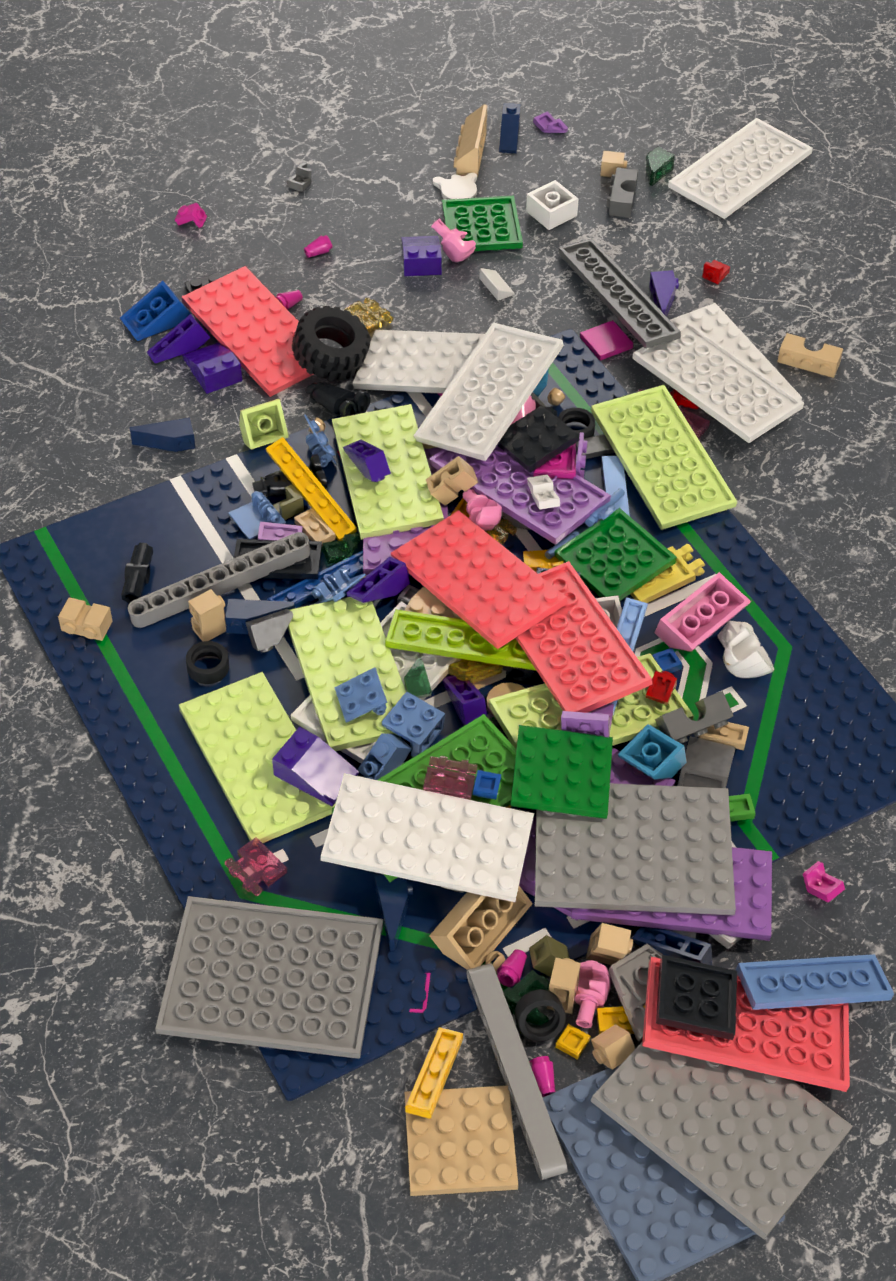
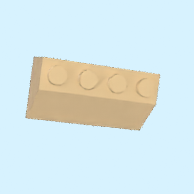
M485 104L467 116L465 125H461V135H459L456 157L454 158V168H457V175L466 176L469 173H475L478 177L487 133V105Z
M520 886L518 887L515 902L467 892L429 936L444 955L467 970L483 964L487 955L498 946L533 903Z

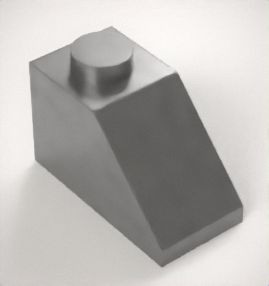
M285 609L246 622L253 648L257 651L267 652L272 650L274 645L279 644L293 618V612Z

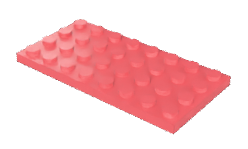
M246 266L182 296V303L221 345L234 353L242 368L269 397L312 376L306 371V368H302L299 365V361H296L292 351V341L299 321Z
M460 511L455 512L391 552V556L394 559L406 563L407 571L412 577L496 649L501 648L568 604L567 597Z
M569 561L539 573L542 578L567 597L568 604L517 636L516 640L563 711L588 713L652 685L651 676Z
M650 958L643 1047L847 1092L850 1087L848 1003L753 1010L739 976H737L736 1031L733 1040L656 1023L660 958Z

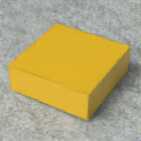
M568 1024L557 1040L555 1048L578 1060L590 1041L591 1036Z

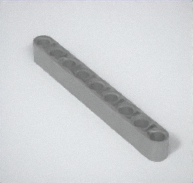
M302 532L291 534L133 600L128 605L131 622L135 627H146L188 609L189 600L210 589L217 596L267 576L272 571L281 570L293 565L295 562H300L310 555L308 536Z
M492 963L468 969L466 971L467 979L505 1085L508 1086L510 1091V1099L540 1180H545L567 1173L564 1154Z

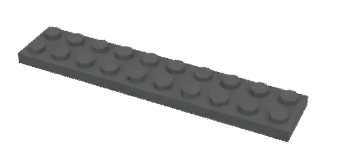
M592 238L559 247V255L645 349L681 338V331Z

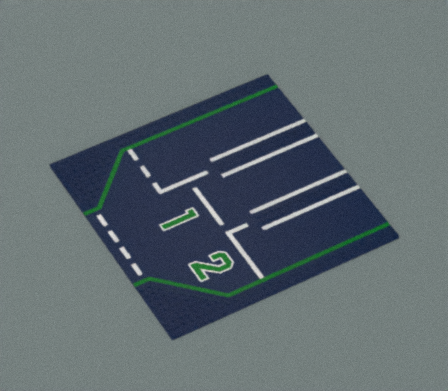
M567 329L549 336L563 340L564 346L550 365L547 386L538 398L546 407H552L554 410H557V417L565 409L573 407L583 408L591 413L592 405L629 395L573 329ZM553 388L561 390L565 395L564 401L559 405H551L548 402V394ZM403 391L371 403L365 413L411 404L419 429L441 396L437 393ZM341 415L323 421L326 426L324 433L329 440L327 445L330 444L336 455L333 457L337 464L335 465L331 460L327 466L321 468L325 473L327 492L357 527V532L341 543L336 539L322 546L319 572L363 551V539L361 540L342 461L337 452L339 449L332 425V419L340 418ZM595 419L594 436L604 435ZM579 422L566 424L572 430L579 431L587 428V426ZM309 427L289 434V438L285 439L307 467L312 456V452L306 443V436L311 434L308 431ZM273 443L249 449L0 543V569L184 911L188 896L382 919L375 890V876L383 874L321 861L323 846L333 814L255 847L252 846L179 709V704L263 672L291 720V714L310 696L288 627L280 643L274 645L273 649L267 652L254 649L249 634L224 632L209 640L218 642L227 650L229 671L219 682L201 684L191 679L186 666L188 650L193 645L202 642L192 629L191 618L193 615L190 613V609L188 608L146 627L138 628L131 622L128 612L129 604L122 600L121 597L125 583V567L131 561L135 545L139 543H147L153 547V556L150 563V580L144 586L142 597L234 559L237 539L248 538L228 512L252 502V493L254 492L252 482L260 481V477L264 478L266 475L281 470L266 452V448ZM611 453V454H606V455H602V456H617V455H616V453ZM602 456L586 459L585 468H581V470H585L584 479L605 491L601 462ZM624 468L630 517L666 548L673 546L675 550H678L684 545L689 544L693 549V552L690 553L693 559L687 561V564L699 558L705 563V566L702 567L705 573L696 576L695 581L648 603L633 651L636 657L649 653L653 655L670 649L655 634L660 619L720 572L751 601L748 606L729 621L746 622L753 627V631L761 643L760 646H763L774 667L773 672L754 678H740L729 672L723 661L725 648L718 638V634L726 624L693 651L672 648L682 662V669L672 673L677 678L675 689L694 715L693 720L697 721L699 717L696 702L723 691L734 715L727 722L749 727L744 750L735 748L726 788H728L729 796L750 794L756 814L754 819L730 821L732 847L772 851V863L895 803L896 702L729 509L661 530ZM463 490L458 492L456 499L447 504L448 517L463 498ZM286 495L266 498L274 505L286 499ZM303 498V502H304V511H303V512H305V511L311 509V506H310V505L307 503V501ZM501 511L500 522L492 530H484L522 562H524L523 551L549 550L555 546L554 543L531 529L507 527L506 518L502 517L503 511ZM299 514L286 519V524L296 525L294 517ZM408 574L410 581L409 585L417 589H421L422 587H424L414 577ZM260 578L220 595L225 602L224 613L226 615L228 599L267 601V598L305 579ZM589 588L590 592L595 598H600L592 589ZM348 590L344 592V593H345V596L342 597L341 599L347 598V593H346V592H348ZM403 590L396 596L372 601L380 623L398 605L397 599ZM631 594L627 596V598L634 599ZM69 597L85 601L86 605L89 606L95 603L110 607L113 622L102 641L61 631L58 616ZM626 597L620 601L622 610ZM316 598L308 601L300 607L314 605L319 599ZM204 656L198 659L194 665L201 669H211L216 667L221 660L214 656ZM461 659L446 675L448 677L464 673L483 695L486 711L488 693L499 684L515 683L524 688L544 684L537 671H535L531 685L506 680V671L502 670L503 665ZM441 681L423 700L445 713L443 730L428 748L465 726L459 719ZM487 711L488 719L496 720L494 719V716L491 713L489 714V712ZM291 721L296 730L298 729V727H301L298 724ZM694 734L687 736L688 741L682 743L685 747V754L690 736L695 737ZM402 738L411 747L410 742ZM630 741L612 747L621 752ZM340 750L336 751L358 770L361 765L360 762ZM411 751L402 764L414 758L411 756ZM681 769L671 778L675 780V786H678ZM360 772L357 775L359 777H364ZM511 806V809L534 813L533 818L536 816L535 809ZM410 880L413 894L409 895V906L396 949L393 952L389 950L383 924L360 1059L257 1046L286 1100L293 1101L478 1009L467 979V969L444 955L429 936L467 892L461 893L442 888L441 886ZM524 891L533 904L493 950L502 953L505 960L515 949L522 950L527 955L520 982L513 987H507L500 983L504 996L546 975L533 968L529 948L544 936L548 935L566 945L570 959L576 961L587 955L590 936L602 923L631 930V933L638 930L641 926L587 920L576 921L554 907H536L535 897ZM425 973H431L427 1008L423 1013L409 1012L410 1009H423V1002L426 1000L425 984L427 974Z

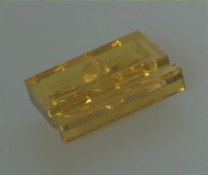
M461 660L450 664L448 673L456 676L461 681L470 680V683L473 684L502 673L503 665Z

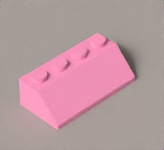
M719 572L661 618L655 634L670 648L693 651L748 606L751 601Z

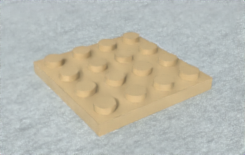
M508 1086L443 1089L431 1119L406 1113L410 1196L518 1190L510 1091ZM412 1091L405 1092V1106Z

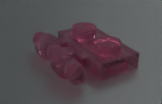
M441 755L440 758L430 756L429 765L438 768L428 767L423 790L471 800L475 776L467 773L476 774L478 765L470 764L467 760H461V762L449 760L448 757ZM445 769L456 770V771H459V773H458V772H453V771H448V770H445Z
M257 837L237 850L238 856L241 858L240 860L235 862L232 858H229L225 861V866L229 869V873L234 878H238L243 883L242 886L248 892L251 891L255 896L260 895L263 891L258 885L262 880L269 887L287 873V867ZM247 867L254 871L250 876L244 871Z

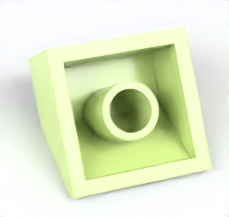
M280 399L240 410L239 425L243 441L250 449L276 442L282 437L284 439L289 438Z

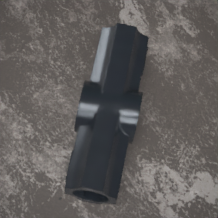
M147 543L135 545L131 561L125 567V583L121 597L128 604L142 597L144 586L150 580V563L153 556V547Z

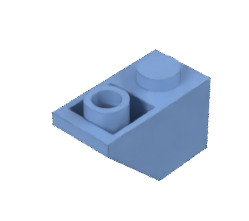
M382 733L358 768V771L365 778L378 780L401 766L412 748L397 734Z

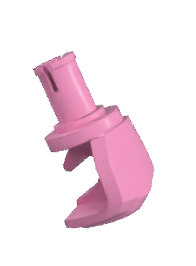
M440 218L431 226L443 238L441 242L442 249L452 262L464 261L474 252L476 243L473 240L463 241L467 232L459 231L457 228L450 230Z
M473 489L463 492V499L468 503L466 510L470 515L469 519L483 530H492L501 520L502 507L496 501L488 499L485 495H477Z
M588 960L581 962L578 991L575 994L574 1000L580 1005L576 1024L582 1028L592 1027L595 1009L604 1006L611 987V978L607 967L597 961Z

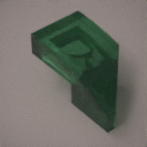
M346 534L343 537V541L323 543L322 552L328 564L341 562L351 557L361 540L360 534Z
M418 658L404 677L406 690L418 698L429 697L432 695L429 679L422 659Z
M508 987L503 993L510 1012L515 1015L517 1002L522 997ZM536 1007L528 1013L526 1021L542 1025L548 1022L549 1018Z

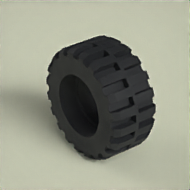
M319 306L301 316L292 341V351L296 361H299V365L302 368H306L309 374L317 375L316 378L319 379L326 378L327 381H334V379L341 381L345 380V377L347 379L353 377L362 367L370 347V335L364 323L360 322L356 315H351L350 311L340 310V307L336 306L334 308H330V306L320 308ZM319 339L335 341L343 348L330 347Z

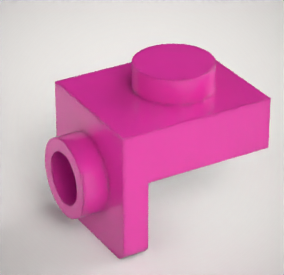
M196 202L180 207L175 222L178 225L194 221L197 227L200 228L203 226L207 215Z
M820 861L803 873L807 892L828 903L845 890L844 882L826 874L824 865Z

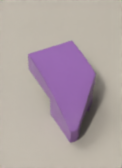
M548 111L534 117L533 123L544 133H566L568 131V127L561 119L555 120Z

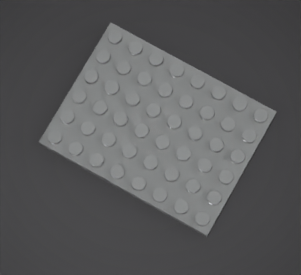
M610 783L607 819L536 810L535 906L735 915L728 788Z
M188 896L155 1028L156 1034L360 1059L383 929V919Z
M642 1042L591 1098L593 1104L764 1240L853 1127L793 1080L643 1047Z

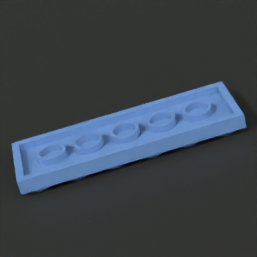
M875 954L738 963L736 968L753 1010L891 1000L894 995Z

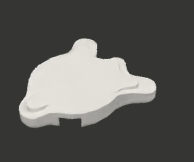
M469 173L466 176L454 174L451 176V179L435 177L433 178V185L441 190L443 199L476 198L477 187L475 182L477 181V174Z

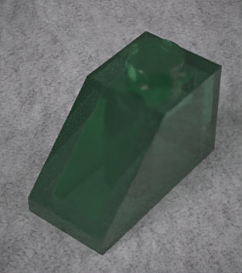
M659 146L647 154L646 172L649 185H655L673 170L675 154Z

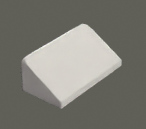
M480 269L479 279L498 301L514 295L512 289L495 270Z

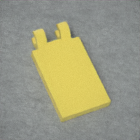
M689 544L684 545L678 550H675L673 546L667 549L677 557V563L631 593V596L634 600L649 603L695 581L696 576L705 573L702 568L705 566V563L701 558L696 559L690 564L686 563L693 559V556L690 554L693 552V549Z

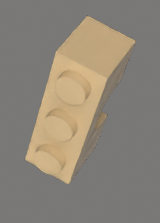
M789 333L786 334L779 351V363L828 377H835L841 362L843 348L824 343L821 350L810 351L804 347L806 338Z

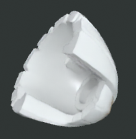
M747 627L742 629L728 643L724 650L723 661L726 668L733 675L740 678H754L773 672L774 667L763 646H760L759 640Z

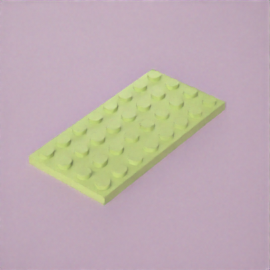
M665 385L591 406V413L661 530L736 507L737 500Z
M411 404L332 419L361 540L368 537L393 534V531L396 530L403 532L409 531L411 528L429 527L444 520L440 503L430 494L426 479L431 476L423 444L417 442L414 438L418 426ZM362 439L384 451L391 474L385 476V479L379 482L368 480L348 457L343 447Z
M348 597L336 602L328 601L290 609L293 612V618L288 625V630L326 743L335 751L374 743L382 733L395 734L382 726V721L406 693L391 650L385 647L386 637L373 602L363 603ZM375 667L388 702L386 703L385 713L377 715L372 710L346 723L334 687Z
M650 653L637 657L651 678H653L655 671H662ZM545 683L489 699V708L515 748L517 747L519 725L562 730L561 715L563 710ZM648 686L618 699L610 730V737H613L612 746L632 740L647 724L659 730L655 719L683 707L686 716L693 720L694 715L676 689L673 690L668 705H664L646 698Z
M263 672L179 704L180 712L253 847L332 814V806L274 776L272 759L296 729Z

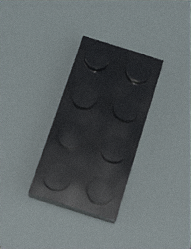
M237 539L234 558L277 540ZM309 541L310 555L308 558L295 562L293 565L281 570L272 571L269 575L262 578L318 580L322 541Z

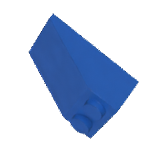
M162 280L122 315L120 319L134 338L139 341L176 327L191 313Z

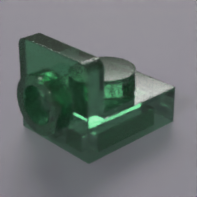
M532 970L511 989V1002L517 1005V1002L531 991L540 989L549 991V981L543 975H538Z

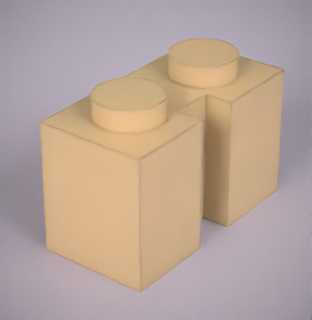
M458 456L428 477L426 482L430 494L446 506L458 497L460 490L466 492L476 485L478 480L473 467Z
M210 589L188 601L190 613L193 615L191 618L192 629L202 641H209L226 632L225 602L220 595L217 596Z
M70 597L58 616L61 631L101 641L113 622L110 607L95 603L89 606L86 605L85 601Z
M602 923L590 936L586 959L613 965L620 959H623L632 950L633 939H630L631 930Z
M555 958L549 991L557 995L565 1013L572 1014L575 994L578 989L581 963L569 958ZM547 1006V1009L554 1010L553 1007Z

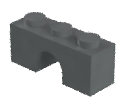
M617 167L616 174H612L609 187L610 197H607L606 208H609V216L631 218L633 198L637 186V169Z
M720 691L695 703L699 712L697 721L689 719L683 707L661 715L655 721L662 733L682 744L688 741L687 736L694 734L696 738L708 733L707 728L711 726L718 729L727 725V720L734 715L723 691Z

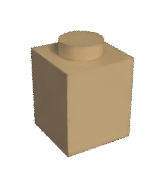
M603 151L600 176L612 177V174H616L617 167L627 168V161L624 160L625 153Z
M616 1024L591 1039L594 1047L593 1055L596 1061L612 1070L621 1065L635 1050L630 1033Z

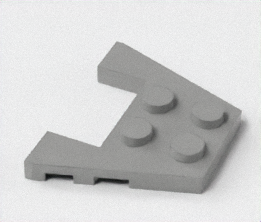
M648 944L611 965L608 970L638 1041L643 1039L645 1016L643 1006L646 1004L649 961L651 957L661 959L663 955Z

